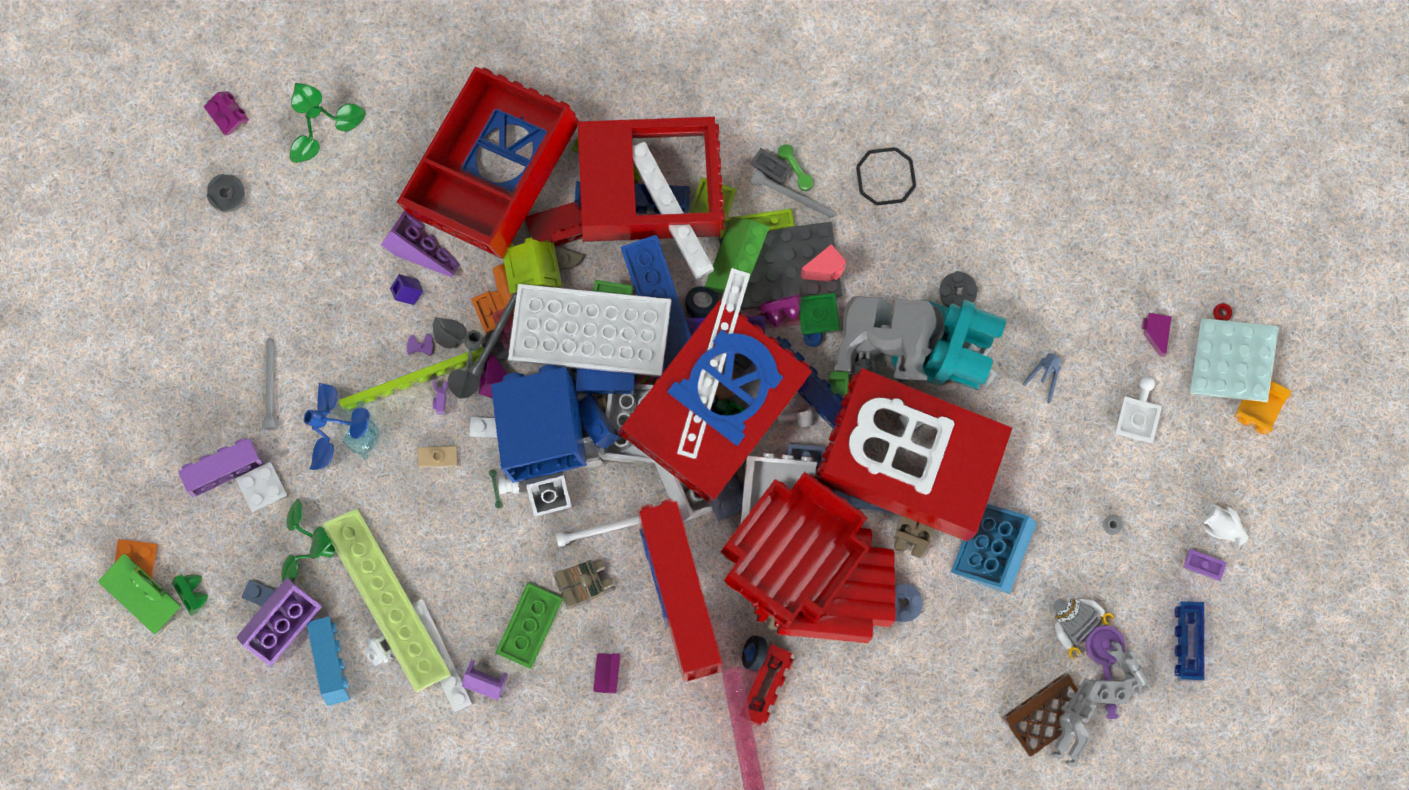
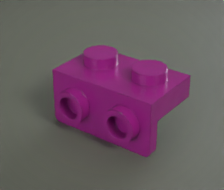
M228 91L217 92L203 106L225 136L231 134L241 123H246L249 120L245 111L239 107L234 96Z

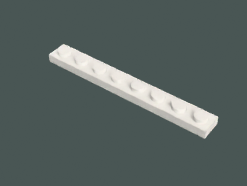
M645 141L633 146V164L661 214H684ZM669 225V230L695 278L699 279L714 272V268L691 226Z

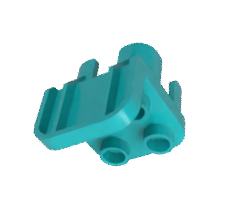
M965 299L959 306L951 303L949 308L930 302L931 305H936L940 309L944 318L945 332L942 339H938L934 350L925 357L922 366L923 371L927 375V381L925 382L941 386L946 380H950L979 390V384L984 385L989 376L993 359L963 348V343L967 342L983 349H990L994 338H1000L1003 335L1007 319L975 307L976 303ZM891 356V363L895 368L898 356Z

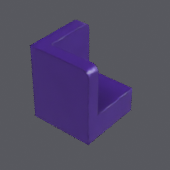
M401 274L397 276L390 287L396 301L415 305L423 292L418 279Z

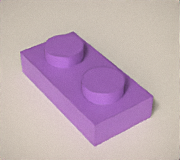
M1189 549L1183 568L1221 581L1227 562Z

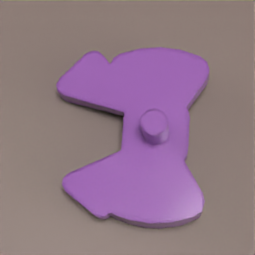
M427 333L423 343H417L415 336L411 335L407 343L408 355L415 352H424L426 355L431 356L433 353V344L431 342L433 338Z

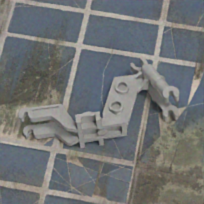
M1112 642L1111 645L1114 646V650L1108 649L1107 652L1116 658L1119 667L1122 668L1126 675L1125 679L1122 681L1084 678L1077 693H1069V696L1072 698L1067 707L1062 706L1061 708L1066 711L1060 717L1062 733L1055 744L1058 752H1052V755L1057 759L1062 758L1075 735V742L1068 753L1071 761H1065L1070 767L1077 765L1091 738L1082 721L1088 723L1089 719L1093 716L1097 706L1093 705L1092 702L1127 704L1134 690L1138 694L1143 695L1142 686L1148 689L1151 688L1141 665L1136 661L1137 654L1127 649L1126 652L1129 654L1127 658L1122 651V646L1117 642Z

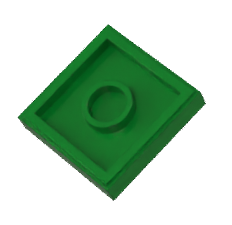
M835 293L801 297L799 319L802 336L840 331Z

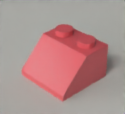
M831 244L802 268L801 278L830 282L832 279L838 280L844 274L846 260Z

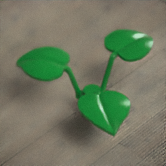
M295 83L291 106L298 113H306L309 137L300 135L293 141L289 153L291 162L308 161L319 152L320 145L318 141L312 139L313 132L310 118H316L320 115V112H323L329 118L336 121L335 127L337 130L345 132L356 128L364 120L366 111L356 104L348 103L342 105L337 110V117L323 109L322 106H319L322 102V94L318 89L307 84Z
M298 498L289 509L286 525L288 530L293 531L296 528L312 538L310 554L295 557L290 554L285 559L281 571L282 583L287 577L292 581L295 580L298 573L297 561L299 559H316L319 556L331 558L335 552L333 542L328 537L324 527L319 526L311 534L299 526L303 517V508Z

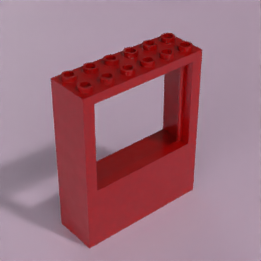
M715 116L578 121L583 242L642 240L657 235L658 239H670L673 236L669 230V225H690L696 237H720V231L724 230L725 213L723 210L724 197L722 193L719 123H715ZM704 136L709 213L636 215L632 139Z

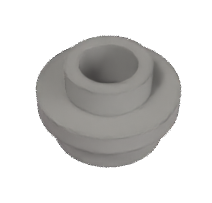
M1115 515L1108 516L1103 521V529L1106 533L1115 535L1121 531L1122 521ZM1111 521L1116 523V528L1110 527Z

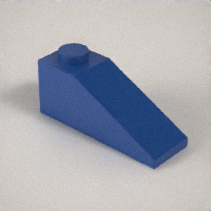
M592 394L586 395L578 402L581 420L595 445L607 449L620 438Z

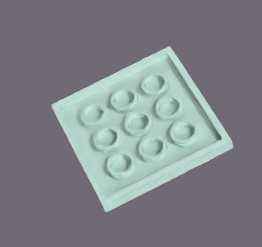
M1201 318L1190 393L1268 402L1279 327Z

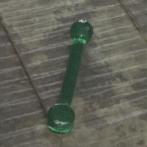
M491 469L489 475L492 478L496 498L495 507L500 509L503 504L499 498L495 478L496 471Z

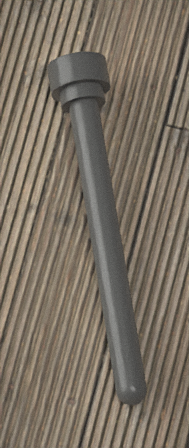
M517 292L513 293L478 361L471 364L468 371L481 378L484 375L486 367L484 364L515 307Z

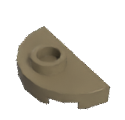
M555 247L559 268L574 267L583 256Z

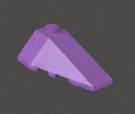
M404 211L381 243V246L397 257L453 277L460 264L445 248H439L434 242L436 238L433 235L429 236L423 229L424 225L419 220Z

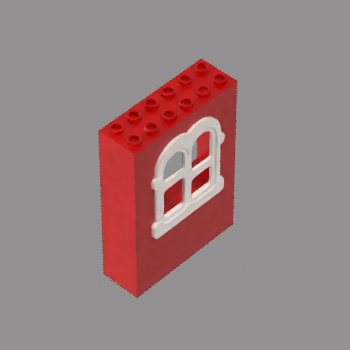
M861 368L858 373H854L853 378L849 381L847 387L849 390L841 403L843 407L837 414L835 419L836 425L828 439L831 442L825 448L822 455L824 459L816 472L818 476L817 481L832 489L968 542L978 531L1013 428ZM885 408L907 416L909 421L903 437L900 438L878 429L873 421L875 412ZM917 422L925 423L937 429L938 432L931 449L911 442V436ZM876 437L889 443L883 463L871 460L864 454L863 443L865 440ZM898 447H903L927 457V464L921 478L914 477L892 467L891 464Z

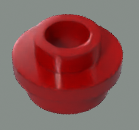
M1220 303L1214 307L1213 316L1216 320L1228 321L1232 317V309L1228 304ZM1224 310L1226 312V315L1221 316L1219 314V311Z

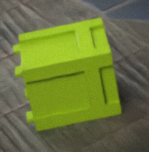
M530 237L525 239V243L514 246V244H510L503 260L511 295L517 292L518 284L553 288L562 287L554 243L548 242V240L540 242Z

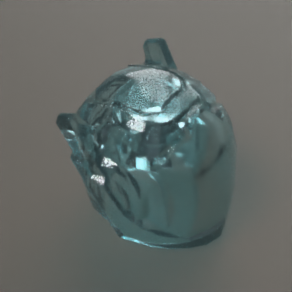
M371 419L368 420L367 430L361 438H352L348 430L343 440V443L351 451L361 454L364 459L368 458L367 453L377 445L380 438V430Z

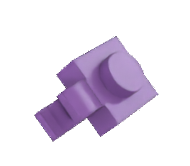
M434 380L433 388L437 392V398H433V409H436L437 414L445 415L448 383L444 381L443 387L438 388L437 380Z

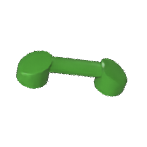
M788 144L781 145L778 149V156L782 160H787L799 178L798 188L802 191H809L813 186L812 178L808 174H804L793 156L792 146Z

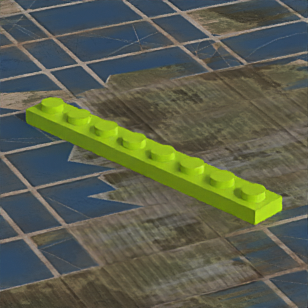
M483 346L473 351L471 359L473 363L478 361L484 350ZM469 351L340 399V406L342 409L346 408L349 411L357 408V404L361 402L368 404L375 401L377 396H390L394 394L393 390L411 388V384L417 381L419 384L425 383L433 375L440 377L448 373L447 370L455 368V370L466 367Z

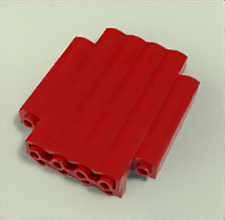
M805 471L791 490L787 488L785 483L774 479L721 550V553L727 559L736 563L724 579V582L787 628L800 611L807 618L817 622L870 549L863 540L855 537L868 517L861 510L851 506L846 499L832 492L831 488L824 486L813 475L807 474Z
M860 528L855 537L863 540L870 549L819 620L815 622L807 618L800 611L787 628L774 619V627H777V634L869 643L873 638V626L891 627L895 622L894 549L871 547V529ZM751 602V605L754 607V614H757V621L765 622L769 615Z

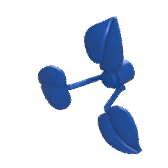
M319 383L317 410L309 409L304 414V423L312 426V430L317 431L323 436L317 440L314 446L312 463L309 468L311 470H319L327 466L334 453L333 443L329 442L330 438L319 428L324 427L327 421L351 425L349 430L350 436L354 439H359L365 434L370 418V412L363 407H359L352 412L350 422L327 418L326 415L336 405L338 393L334 386Z

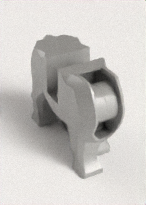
M853 296L845 307L842 321L843 341L836 354L834 371L849 372V374L854 375L855 358H857L858 361L868 359L872 363L870 371L881 375L877 369L875 359L877 355L883 353L888 356H898L894 379L900 382L916 383V380L927 381V375L922 367L925 357L934 350L938 339L941 340L945 332L944 318L940 309L936 305H931L929 301H910L896 298L892 326H890L893 310L892 304L879 297Z

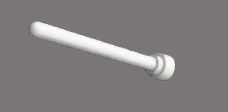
M639 516L569 534L567 532L563 533V531L557 532L555 536L558 547H565L566 544H569V541L640 524Z

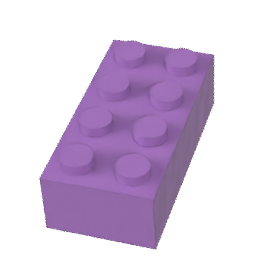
M241 438L235 442V445L229 448L228 446L222 447L217 450L218 453L212 456L210 454L205 455L195 464L188 463L181 467L182 470L178 471L187 493L192 497H196L264 465L255 444L249 438Z
M287 577L236 638L242 646L271 667L322 606L315 598Z

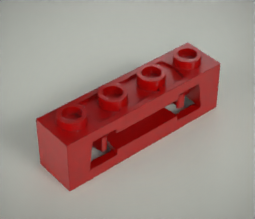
M770 644L766 659L757 674L739 717L761 726L762 722H767L770 716V712L767 710L770 704H775L778 694H775L777 687L782 688L786 679L783 676L785 669L790 670L794 659L791 658V652ZM772 656L774 659L770 668L776 670L779 662L783 664L780 671L776 672L767 692L763 710L759 712L762 703L755 700L752 709H748L752 699L756 698L769 669L767 667L768 662Z

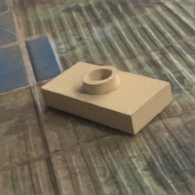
M457 446L418 447V467L457 466Z

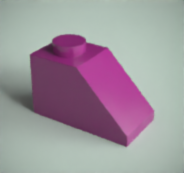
M1149 313L1146 318H1143L1141 329H1144V336L1158 355L1164 357L1167 353L1172 317Z
M490 354L484 364L486 366L484 369L485 373L482 378L480 377L478 394L492 398L491 384L502 382V378L507 375V372L494 355Z

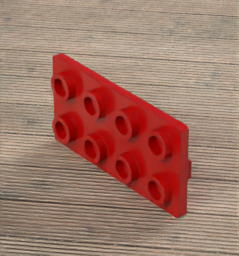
M581 200L535 213L525 218L533 240L540 242L548 240V242L554 243V246L557 247L582 239Z

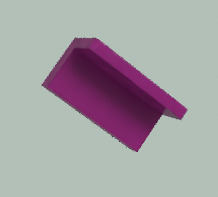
M597 654L594 692L617 693L620 654Z

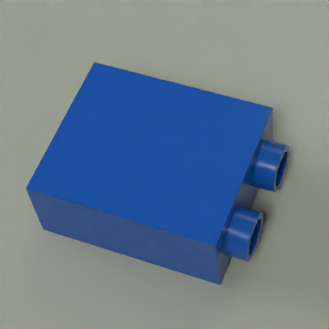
M548 364L541 367L537 374L525 376L522 373H510L502 378V382L491 384L501 469L512 483L587 466L576 382L565 367Z

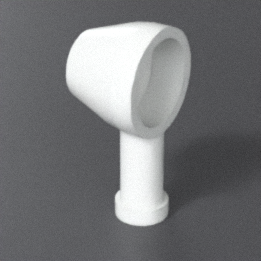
M813 410L784 415L780 414L778 422L782 424L783 422L796 420L800 427L812 426L814 412Z

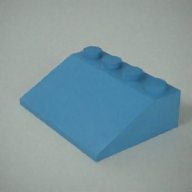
M987 504L977 533L968 542L962 541L951 573L991 589L1010 594L1037 523L1030 516Z

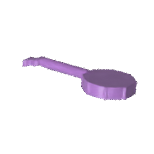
M1113 626L1095 627L1085 639L1086 655L1098 665H1103L1104 680L1112 681L1110 664H1115L1117 660L1107 650H1114V646L1111 643L1117 642L1122 646L1124 653V636ZM1107 703L1105 709L1108 711L1107 719L1118 718V714L1115 712L1116 704Z

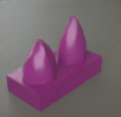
M800 294L769 300L763 302L759 307L761 313L765 312L767 319L777 328L781 322V308H783L788 317L793 320L796 319L799 313L801 297Z

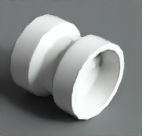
M499 475L500 494H506L507 492L519 494V482L512 483L506 475Z

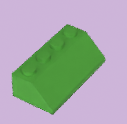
M731 217L713 263L714 272L709 274L704 287L724 294L731 268L749 273L751 276L769 226L750 219Z

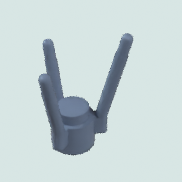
M1048 353L1046 358L1041 359L1037 367L1023 382V386L1028 384L1042 366L1045 370L1041 379L1042 383L1045 382L1049 373L1054 372L1047 400L1048 403H1051L1057 376L1061 369V366H1059L1061 359L1054 354Z

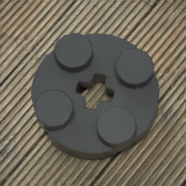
M217 175L209 182L207 187L209 203L213 208L224 213L239 208L246 196L244 185L234 175ZM223 189L231 190L228 197L221 196L223 195Z
M960 271L947 275L942 280L939 290L940 299L948 308L951 303L959 306L964 299L974 303L978 292L974 279ZM954 286L957 288L961 287L963 294L955 295Z

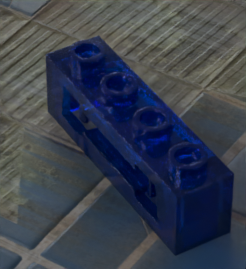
M1181 601L1178 603V606H1175L1174 611L1175 618H1178V626L1175 625L1174 630L1175 637H1178V645H1175L1174 649L1175 657H1178V664H1175L1174 674L1178 676V681H1204V602ZM1196 623V626L1193 627V658L1196 659L1186 660V657H1188V625L1186 624Z

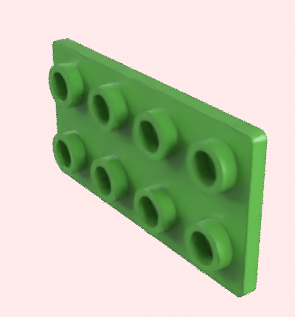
M123 554L98 581L153 634H156L181 607L178 602L126 554Z

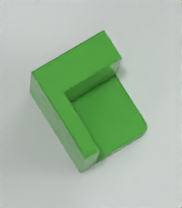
M829 371V397H844L847 394L849 372Z

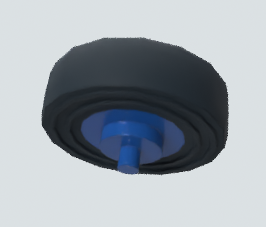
M753 635L746 641L742 651V664L744 668L757 671L762 667L767 655V642L764 638Z

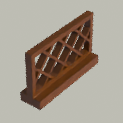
M1063 673L1001 717L1029 757L1054 741L1062 733L1061 726H1058L1059 714H1064L1060 712L1062 701H1070L1063 698V692L1069 686L1074 694L1078 691L1072 682V678L1067 673ZM1049 700H1058L1057 711L1047 710ZM1035 710L1043 711L1041 722L1031 721L1032 713ZM1046 712L1056 713L1054 725L1044 723ZM1020 721L1027 722L1025 734L1018 733L1014 725ZM1030 723L1040 725L1039 736L1029 735ZM1044 726L1054 727L1051 737H1042ZM1028 737L1038 738L1037 747L1030 751L1027 746Z

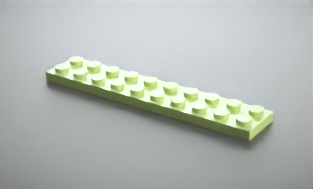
M358 509L325 522L322 527H324L328 537L332 540L336 552L415 692L449 677L451 673Z

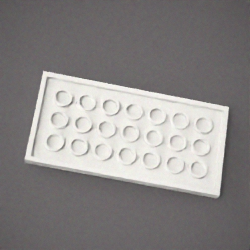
M518 284L508 360L661 377L663 374L672 301L671 299Z

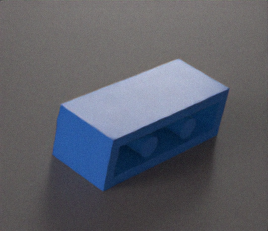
M577 368L576 390L581 394H636L637 374Z

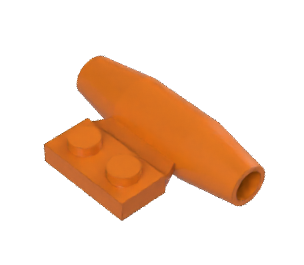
M500 264L492 269L497 292L487 291L471 298L486 334L494 331L512 297L509 292L504 264ZM514 307V309H513V311H512V313H511V315H510V317H509V319H508V321H510L512 325H513L515 307Z

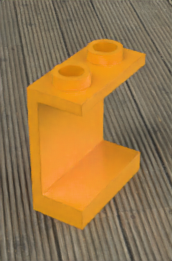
M1271 381L1268 402L1242 399L1234 417L1238 418L1237 421L1242 425L1248 426L1249 424L1255 427L1254 430L1260 434H1269L1273 430V425L1285 400L1289 398L1292 391Z

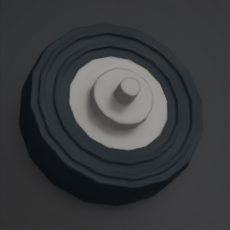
M704 286L692 288L687 293L685 307L692 316L705 318L719 302V297L715 291Z

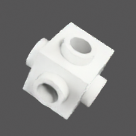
M384 635L380 638L376 636L368 642L369 646L364 650L368 659L375 666L380 663L385 665L393 659L392 655L394 653Z

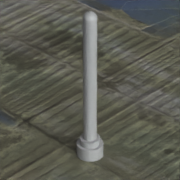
M756 169L751 183L755 185L763 184L830 218L835 216L833 210L766 178L763 171Z
M268 339L266 342V416L262 420V429L264 430L278 429V421L274 417L273 339Z

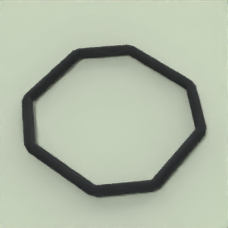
M896 147L869 150L856 166L859 192L874 205L902 203L906 201L916 188L913 160ZM896 151L909 161L912 187L902 199L877 202L863 192L860 166L870 154Z

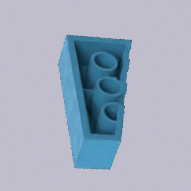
M330 617L309 621L307 628L320 694L327 706L349 701V684L343 671L345 664L339 654L342 651L341 645L335 636L338 633L336 622L332 623Z

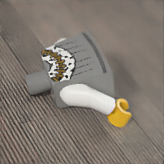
M1072 598L1066 604L1061 599H1058L1053 604V608L1058 611L1055 615L1057 637L1064 648L1068 649V656L1074 659L1071 655L1073 650H1076L1079 655L1081 654L1078 648L1073 647V643L1077 646L1100 621L1104 625H1109L1105 620L1106 616L1114 619L1113 614L1104 613L1105 610L1093 600H1077Z

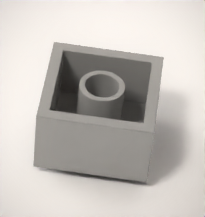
M563 471L525 480L534 517L572 507Z

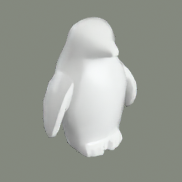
M1213 503L1209 506L1203 517V522L1207 524L1203 528L1209 535L1233 541L1238 547L1248 541L1247 532L1244 530L1236 511L1231 507H1227V510Z

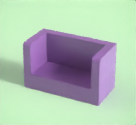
M471 660L464 674L462 687L498 701L508 674L504 673L502 678L498 679L473 669L475 661Z

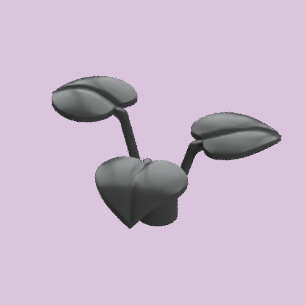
M435 317L433 335L441 347L451 349L456 343L461 344L466 341L465 346L469 350L466 370L457 369L452 371L448 376L447 383L449 389L457 398H469L478 390L480 384L479 377L468 371L473 351L478 350L481 344L485 348L493 332L488 333L485 338H482L481 333L476 330H471L465 334L464 326L458 321ZM501 332L490 353L496 359L508 358L511 333Z

